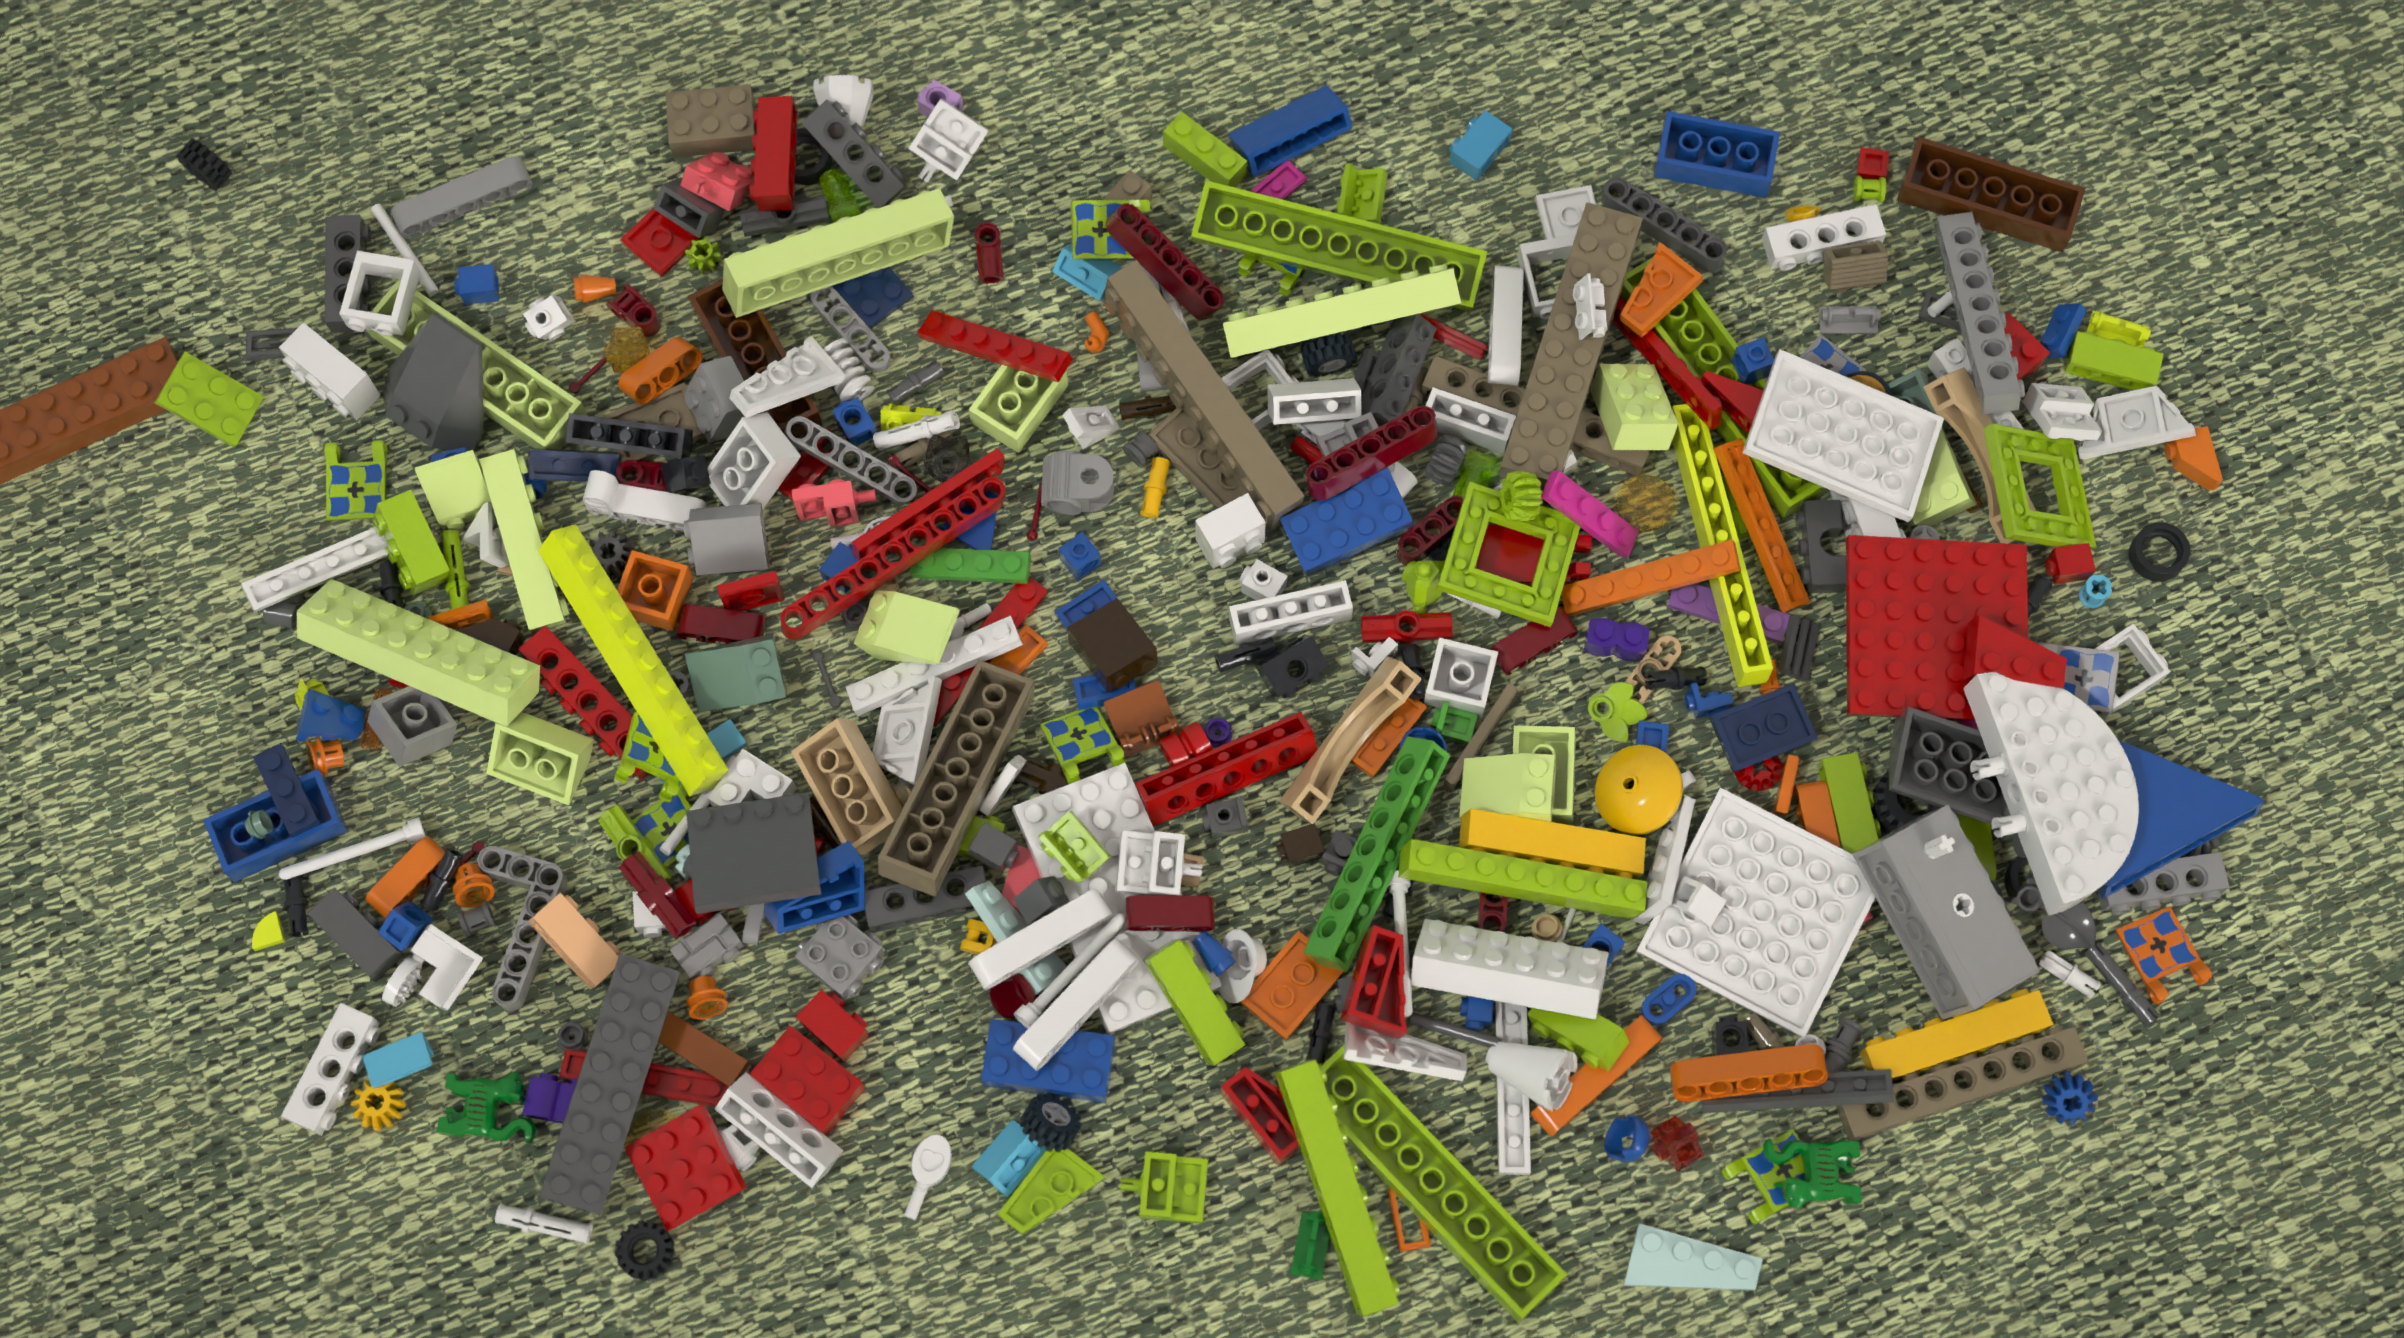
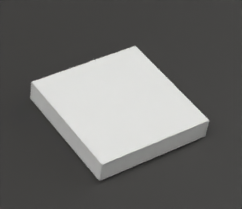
M1591 185L1535 196L1545 240L1577 233L1586 202L1596 205Z

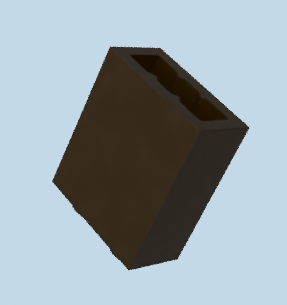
M1118 598L1067 627L1069 644L1107 693L1116 688L1124 687L1131 679L1141 673L1150 672L1158 664L1156 646Z

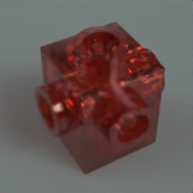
M1676 1115L1650 1131L1655 1143L1652 1145L1655 1155L1661 1162L1666 1160L1677 1172L1704 1156L1697 1140L1699 1136L1695 1128L1689 1122L1685 1124Z

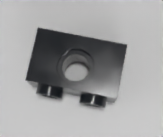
M1305 634L1254 664L1271 695L1275 697L1282 696L1283 699L1298 691L1297 686L1306 680L1308 683H1311L1324 675L1322 671L1329 667L1313 636ZM1295 660L1299 665V670L1296 675L1291 677L1288 674L1287 666L1291 661Z

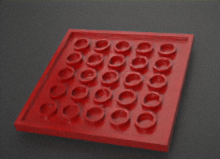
M1848 535L1846 537L1847 715L1898 718L1908 707L1950 721L1976 722L1963 689L1969 682H1962L1968 622L1981 615L2028 639L2027 545Z

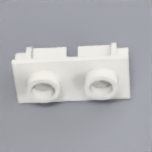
M1588 273L1574 285L1573 299L1576 301L1577 310L1575 325L1578 329L1579 340L1584 339L1590 333H1593L1595 338H1601L1605 336L1607 331L1606 310L1595 309V306L1603 307L1605 305L1604 285L1600 283L1599 278L1591 279Z

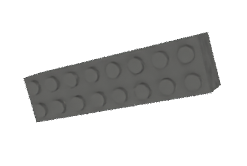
M622 953L619 954L538 1198L597 1216L601 1215L680 971Z

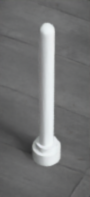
M419 817L408 820V824L402 826L403 829L280 869L279 877L287 880L406 840L408 843L414 841L416 844L426 837Z
M1396 870L1388 889L1389 893L1393 894L1395 932L1403 935L1405 970L1403 981L1406 998L1404 1009L1405 1017H1409L1412 1014V995L1405 894L1408 892L1411 882L1409 879L1398 878L1399 870Z
M1117 914L1033 1003L1029 1002L1027 1005L1022 1004L1014 1013V1016L1025 1028L1029 1029L1042 1015L1045 1007L1126 923L1125 915Z

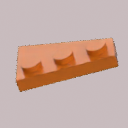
M1660 242L1655 250L1653 259L1644 270L1641 281L1634 288L1622 310L1620 321L1643 337L1703 282V275Z

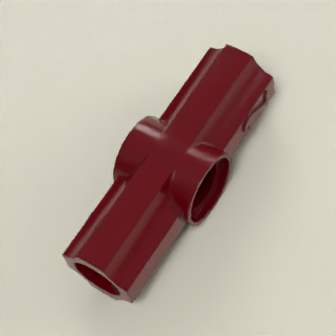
M640 851L631 854L623 860V863L618 867L621 873L638 892L637 896L652 915H656L674 939L683 937L690 932L697 924L694 918L678 901L677 894L662 875L659 876Z

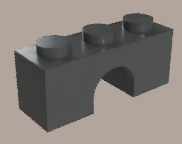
M1840 500L1804 501L1800 511L1796 512L1795 517L1796 528L1802 530V539L1798 541L1799 557H1804L1805 567H1801V581L1803 585H1807V594L1843 593L1846 588L1845 556L1829 555L1822 549L1820 540L1823 538L1838 537L1843 528Z

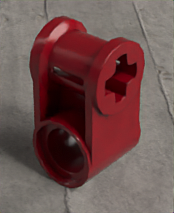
M625 284L623 286L624 290L613 301L609 300L606 303L608 309L622 322H626L638 334L650 337L657 334L660 330L661 322L654 306L644 299L631 285ZM651 317L649 321L641 322L642 319Z
M625 460L618 465L616 470L619 484L666 492L661 464H664V462ZM630 473L638 474V477L633 481L624 480Z

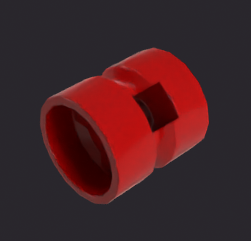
M1197 721L1182 728L1180 735L1172 733L1158 741L1170 767L1212 750L1204 730Z

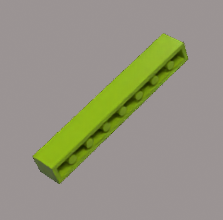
M1411 839L1401 847L1398 878L1622 918L1634 919L1645 912L1647 881Z
M1315 1059L1274 1072L1356 1314L1364 1317L1399 1304L1396 1296L1400 1294L1399 1286L1395 1277L1389 1276L1386 1267L1389 1264V1257L1384 1246H1379L1376 1234L1379 1233L1377 1222L1373 1215L1369 1216L1365 1205L1369 1203L1366 1190L1363 1185H1358L1355 1173H1358V1166L1352 1154L1348 1155L1344 1144L1348 1142V1137L1343 1125H1338L1334 1114L1338 1112L1335 1099L1332 1094H1327L1324 1082H1327V1075L1322 1064H1317Z

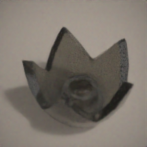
M933 434L928 443L926 455L923 457V464L928 474L941 483H944L975 463L969 456V443L966 435L946 440L942 436ZM950 460L953 465L945 467L942 461Z

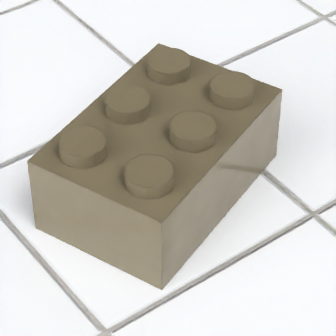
M751 84L665 92L668 141L673 158L708 155L712 152L730 153L753 150L752 135L757 133V127H755L753 111L756 107Z

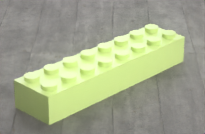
M940 188L933 191H922L917 196L905 200L898 199L890 205L878 209L870 208L863 214L843 217L835 223L826 226L819 225L799 235L791 234L783 240L771 244L764 243L744 253H733L724 259L722 290L737 318L949 246L954 215Z
M1446 263L1429 267L1430 273L1419 275L1418 270L1400 274L1401 280L1390 282L1389 277L1371 281L1372 287L1364 289L1361 288L1360 283L1344 287L1343 294L1333 296L1331 290L1315 294V300L1305 302L1304 297L1285 302L1286 307L1276 309L1275 304L1263 306L1257 309L1258 314L1248 316L1247 311L1228 315L1229 321L1223 323L1231 358L1460 304L1461 299L1454 268H1447Z
M397 280L371 311L372 313L391 316L401 280ZM417 290L404 335L393 334V336H384L374 330L366 329L372 338L399 356L428 318L437 312L481 342L483 414L533 448L560 450L566 442L569 413L587 415L581 401Z
M330 579L297 610V639L507 727L539 693L540 665L336 580Z

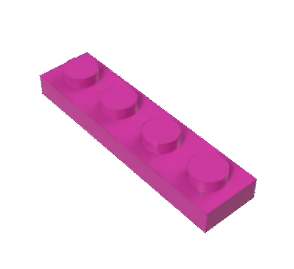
M1551 471L1541 498L1621 557H1629L1639 531L1562 472Z

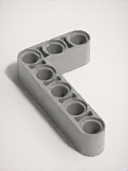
M488 846L480 851L477 859L478 866L491 879L529 890L492 989L493 999L502 1009L515 1011L522 1007L546 945V941L538 932L533 942L524 943L525 935L531 931H536L528 920L535 915L534 911L538 904L548 903L559 893L564 896L568 880L560 867L554 863L497 846ZM495 857L501 858L500 864L496 868H488V863L491 859ZM520 867H530L527 875L523 877L516 876ZM552 874L558 875V880L555 884L551 886L545 885V880L548 876ZM526 960L527 963L524 970L513 972L516 962ZM509 989L516 990L512 1000L507 1002L502 1000L505 991Z

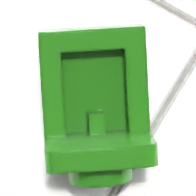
M1443 701L1442 709L1435 708L1431 725L1437 727L1436 730L1444 739L1468 745L1472 739L1478 714L1449 707V702Z

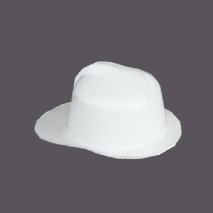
M1233 929L1225 936L1223 945L1233 952L1232 957L1236 962L1218 977L1222 985L1219 988V992L1223 999L1229 1003H1239L1250 993L1254 977L1260 975L1265 969L1267 955L1262 945V939L1250 937L1242 929Z

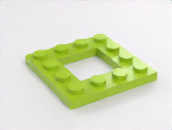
M1993 423L1984 427L1986 447L1989 453L1991 472L1994 478L2006 539L2055 547L2089 543L2091 550L2097 548L2074 439H2053L2041 432ZM2020 461L2051 467L2060 515L2030 510Z
M1469 482L1436 590L1551 627L1580 526L1560 511L1540 505V513L1536 515L1534 520L1519 522L1507 519L1505 513L1501 510L1502 503L1499 501L1501 498L1500 491ZM1488 522L1544 540L1531 587L1475 568Z

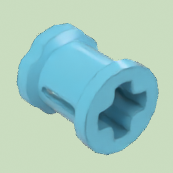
M2104 575L2089 577L2079 591L2081 603L2092 609L2102 606L2105 599L2112 593L2110 580ZM2095 589H2097V590L2099 591V592L2096 593V594H2094V593L2092 592V591L2095 590Z

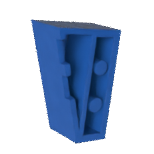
M850 841L817 858L821 887L820 895L764 903V914L778 934L865 910L864 860Z

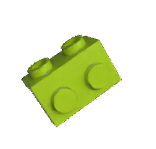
M1346 163L1344 174L1341 175L1340 180L1342 189L1340 199L1337 201V213L1381 224L1388 176L1387 171L1384 168L1357 170L1352 163Z
M1072 810L1068 811L1047 831L1042 832L1038 836L1042 841L1040 844L1041 848L1051 858L1054 856L1063 865L1060 868L1061 871L1072 882L1074 880L1077 883L1085 881L1112 857Z

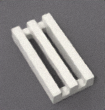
M1016 755L1007 763L983 800L979 809L982 813L988 816L996 809L1027 762L1026 759Z

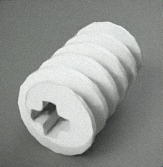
M841 338L833 341L823 350L845 374L843 382L834 385V390L840 395L841 402L853 400L857 397L861 401L868 397L875 387L867 386L871 379L868 375L862 376L865 369L863 366H857L860 362L858 357H851L854 353L853 349L850 347L845 348L848 345L847 339Z

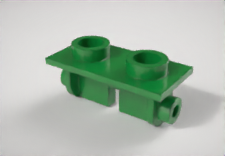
M1302 1211L1291 1275L1317 1280L1322 1279L1330 1236L1322 1212L1312 1211L1308 1213Z

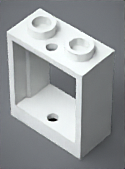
M1576 234L1519 245L1517 257L1520 268H1523V281L1533 318L1549 319L1555 299L1539 302L1530 264L1569 257Z
M357 251L339 313L346 326L359 332L365 329L374 330L384 336H393V334L404 335L421 273L416 262L412 259ZM366 274L401 280L391 316L356 310Z
M1269 349L1260 352L1221 378L1230 391L1263 369L1269 372L1277 384L1299 383L1294 376L1289 377L1284 370L1285 365L1282 359L1277 354L1273 356ZM1268 409L1251 420L1258 431L1272 422Z
M2134 624L2095 649L2112 651L2125 642L2151 677L2121 697H2118L2115 693L2113 711H2101L2105 717L2164 680L2171 672L2168 669L2165 658L2154 651L2149 644L2147 635L2142 630H2138Z

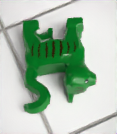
M510 1072L506 1077L499 1080L477 1078L461 1081L458 1075L447 1073L445 1088L451 1090L452 1094L466 1099L462 1113H459L454 1107H446V1117H439L437 1133L453 1137L474 1135L480 1138L504 1141L512 1137L517 1130H523L526 1143H531L536 1135L535 1124L528 1118L519 1117L512 1119L503 1129L496 1127L497 1107L500 1100L511 1105L525 1104L524 1085L521 1082L520 1074Z
M1772 1139L1765 1140L1763 1152L1765 1157L1773 1164L1782 1165L1789 1162L1796 1152L1801 1154L1805 1180L1788 1177L1786 1181L1774 1183L1775 1188L1781 1189L1782 1196L1788 1202L1791 1210H1800L1803 1204L1808 1201L1823 1203L1841 1198L1844 1204L1857 1205L1862 1202L1861 1187L1838 1181V1169L1844 1174L1855 1173L1851 1160L1847 1157L1848 1155L1850 1158L1860 1157V1142L1840 1140L1824 1143L1793 1140L1789 1141L1781 1152H1776Z

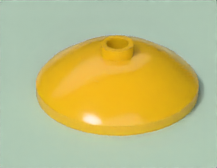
M1633 745L1615 753L1601 768L1595 784V802L1602 818L1614 829L1630 835L1648 834L1664 826L1677 811L1683 793L1682 776L1675 761L1664 751L1649 745ZM1634 780L1633 788L1628 789V783Z

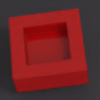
M1861 147L1858 154L1856 176H1861L1862 179L1879 180L1880 177L1886 178L1889 151Z

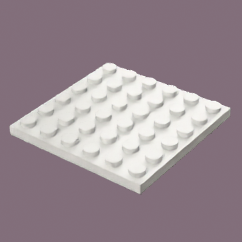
M1720 788L1680 865L1675 891L1683 877L1686 876L1703 883L1724 898L1726 902L1713 925L1709 927L1671 904L1653 918L1636 952L1678 974L1688 975L1699 985L1805 1038L1875 899V895L1851 853Z

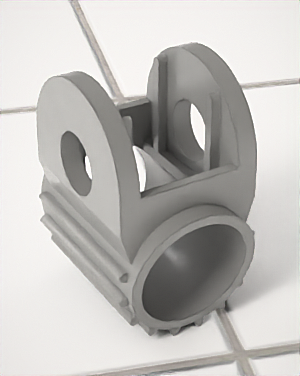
M1060 451L1046 456V458H1043L1041 506L1065 515L1096 512L1105 508L1111 502L1114 495V476L1111 465L1101 456L1083 454L1078 451Z

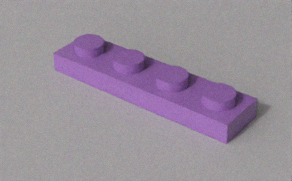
M1697 584L1672 589L1667 605L1668 608L1721 625L1712 589ZM1756 604L1765 639L1782 644L1791 615Z

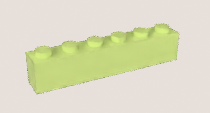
M513 449L479 459L529 631L534 633L538 632L545 625L551 628L567 623L565 616L570 614L565 597H559L557 590L559 585L537 551L543 544L540 530H544L545 526L541 513L534 512L532 502L537 501L532 484L527 485L524 474L528 473V468L524 456L518 457L517 452Z

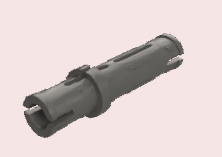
M2100 942L2084 953L2121 997V1003L2124 1007L2128 1006L2144 1027H2147L2161 1016L2142 994L2144 993L2143 989L2136 987Z

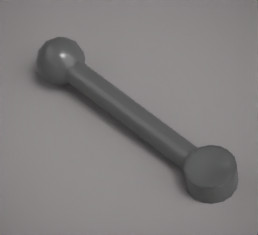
M815 650L812 653V658L818 663L830 695L829 704L832 707H838L841 704V699L835 694L822 660L824 654L820 650Z

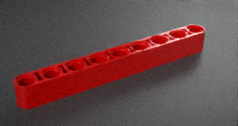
M988 477L787 606L780 615L783 635L791 640L803 638L998 511L1004 503V483L995 477ZM993 490L996 491L999 494V496L997 498L990 499L987 498L984 495V493L986 491ZM964 506H970L975 512L966 515L960 509ZM939 522H946L950 525V528L939 530L935 525ZM914 538H922L926 543L923 546H914L910 541ZM889 554H898L902 559L892 563L886 557ZM865 570H873L877 575L874 578L867 579L861 573ZM840 586H848L852 589L847 595H841L836 590ZM816 602H823L827 605V608L822 611H816L811 606ZM791 618H798L802 621V624L792 628L786 622Z

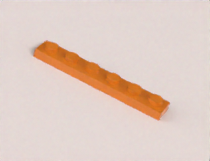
M1741 438L1722 444L1713 450L1782 613L1806 605L1810 603V600L1750 457L1742 453L1744 443Z
M1733 540L1570 583L1563 586L1561 594L1565 612L1568 616H1573L1739 572L1741 567L1736 544Z

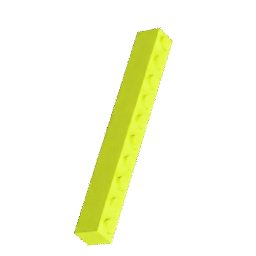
M1687 404L1672 406L1678 422L1672 442L1700 548L1733 540L1736 544L1741 571L1709 579L1737 688L1767 683L1773 671V665L1716 454L1713 450L1714 447L1709 428Z
M577 525L552 530L537 551L687 794L691 797L713 789L729 769Z

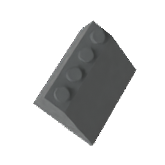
M1908 707L1895 720L1890 743V791L1938 807L1949 805L1953 812L1989 824L1992 823L1993 818L2011 815L1997 777L1991 776L1975 780L1972 776L1978 773V771L1971 772V762L1989 758L1979 730Z

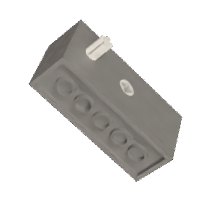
M1949 805L1917 817L1852 854L1942 1020L1973 1011L2040 972L2035 963L2034 955L2027 949L2020 936L2018 926L2010 918L2005 909L2003 899L1994 889L1987 870L1981 865L1974 852L1973 844L1966 838L1959 825L1957 815L1951 810Z

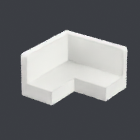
M432 924L427 925L410 950L435 967V970L418 994L444 1011H448L483 960L481 956Z

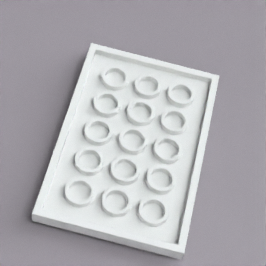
M1780 349L1775 356L1742 453L1909 522L1913 518L1944 418Z

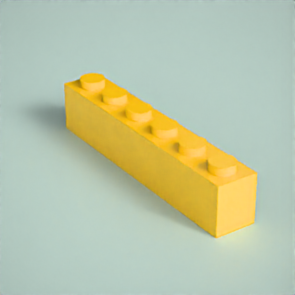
M1472 808L1461 816L1459 848L1636 879L1644 874L1646 838Z
M2023 989L2012 993L2010 1000L2000 1002L1999 998L1992 999L1982 1005L1983 1009L1974 1012L1970 1011L1953 1016L1954 1018L1942 1021L1941 1017L1925 1022V1028L1914 1031L1912 1027L1897 1031L1895 1038L1886 1041L1883 1036L1866 1042L1867 1047L1860 1052L1866 1070L1891 1069L1893 1082L1914 1072L1920 1073L1942 1063L1948 1064L1964 1056L1974 1053L1978 1054L1992 1047L2008 1044L2020 1038L2047 1031L2054 1024L2040 991L2037 990L2029 993L2028 989Z

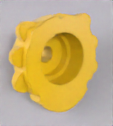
M1814 205L1795 206L1785 211L1786 219L1789 222L1817 217L1821 208H1817Z

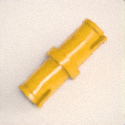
M1152 458L1149 479L1144 483L1143 487L1146 492L1140 511L1141 516L1156 519L1159 517L1162 496L1167 492L1165 483L1171 464L1165 458Z

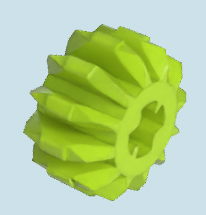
M1514 471L1508 473L1506 478H1503L1502 488L1499 490L1501 493L1499 501L1502 503L1501 510L1505 513L1507 519L1519 522L1534 520L1536 515L1540 513V504L1543 503L1541 499L1543 491L1540 489L1541 481L1537 479L1535 473Z

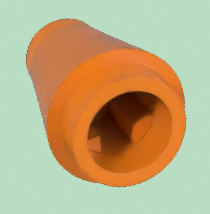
M584 274L573 278L575 301L583 300V303L616 295L615 278Z

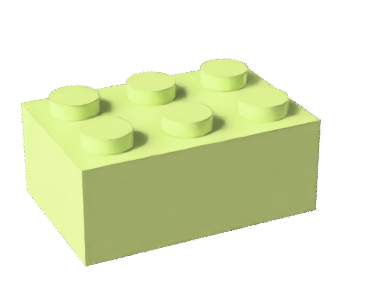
M1599 364L1590 391L1612 449L1669 450L1678 422L1655 365Z
M1001 365L969 408L971 424L1020 453L1068 387L1067 372L1065 371L1059 382H1055Z

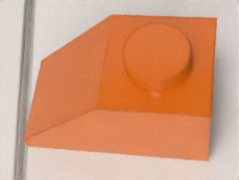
M2208 426L2195 428L2196 436L2165 443V456L2167 460L2172 461L2175 470L2209 491L2217 489L2223 478Z

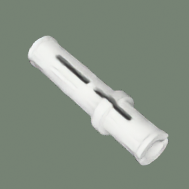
M955 410L937 416L926 415L922 417V420L874 433V444L879 451H883L890 447L927 437L932 439L942 432L958 429L960 427L959 416L955 413Z
M501 1203L495 1216V1223L522 1228V1232L525 1233L535 1231L584 1244L589 1243L593 1230V1224L538 1213L535 1208L531 1207L525 1210Z

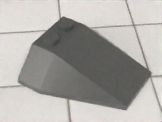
M437 312L433 313L388 370L382 391L386 417L431 448L454 450L466 447L467 451L473 450L475 452L484 429L482 343Z

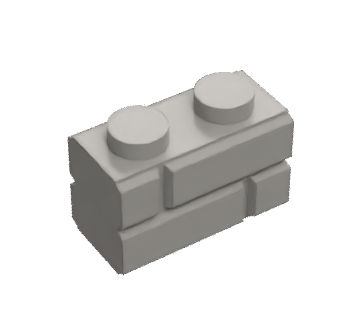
M719 912L670 947L669 950L689 978L693 980L700 976H712L716 972L714 968L723 961L730 963L741 954L740 949L744 945Z

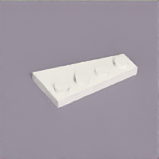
M810 336L804 340L802 346L789 350L786 357L778 362L775 360L767 366V370L761 374H754L733 388L730 393V400L748 418L843 382L845 374L816 340Z
M1684 795L1681 798L1677 811L1664 825L1646 879L1645 912L1633 919L1634 922L1645 925L1672 904L1695 804V799Z
M1349 1022L1346 1024L1343 1058L1345 1060L1463 1081L1467 1072V1054L1407 1034L1400 1039H1396Z

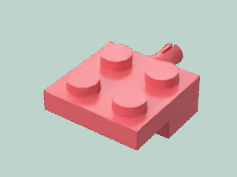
M712 152L686 165L680 186L730 211L743 204L745 195L749 192L750 183H754V176L750 167L739 165L729 160V157L723 153Z
M843 479L832 480L828 484L819 486L804 484L799 489H792L793 502L799 520L828 517L830 527L860 523L858 514L859 503L876 501L875 489L857 492V490L853 489L851 481Z

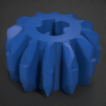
M2066 1070L2063 1079L2053 1075L2054 1085L2044 1084V1090L2047 1094L2042 1096L2043 1104L2047 1105V1114L2051 1117L2055 1116L2056 1121L2060 1124L2068 1119L2070 1125L2074 1126L2078 1117L2087 1122L2088 1118L2085 1112H2095L2096 1108L2092 1102L2098 1099L2096 1092L2092 1091L2094 1088L2090 1080L2084 1081L2083 1075L2079 1072L2073 1078L2070 1072Z

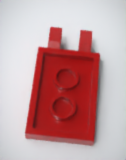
M1488 524L1477 559V569L1531 586L1544 540L1501 525ZM1578 534L1573 552L1590 553L1592 535ZM1570 561L1564 585H1566V582L1570 583V580L1581 581L1589 579L1591 563L1575 562L1571 564Z

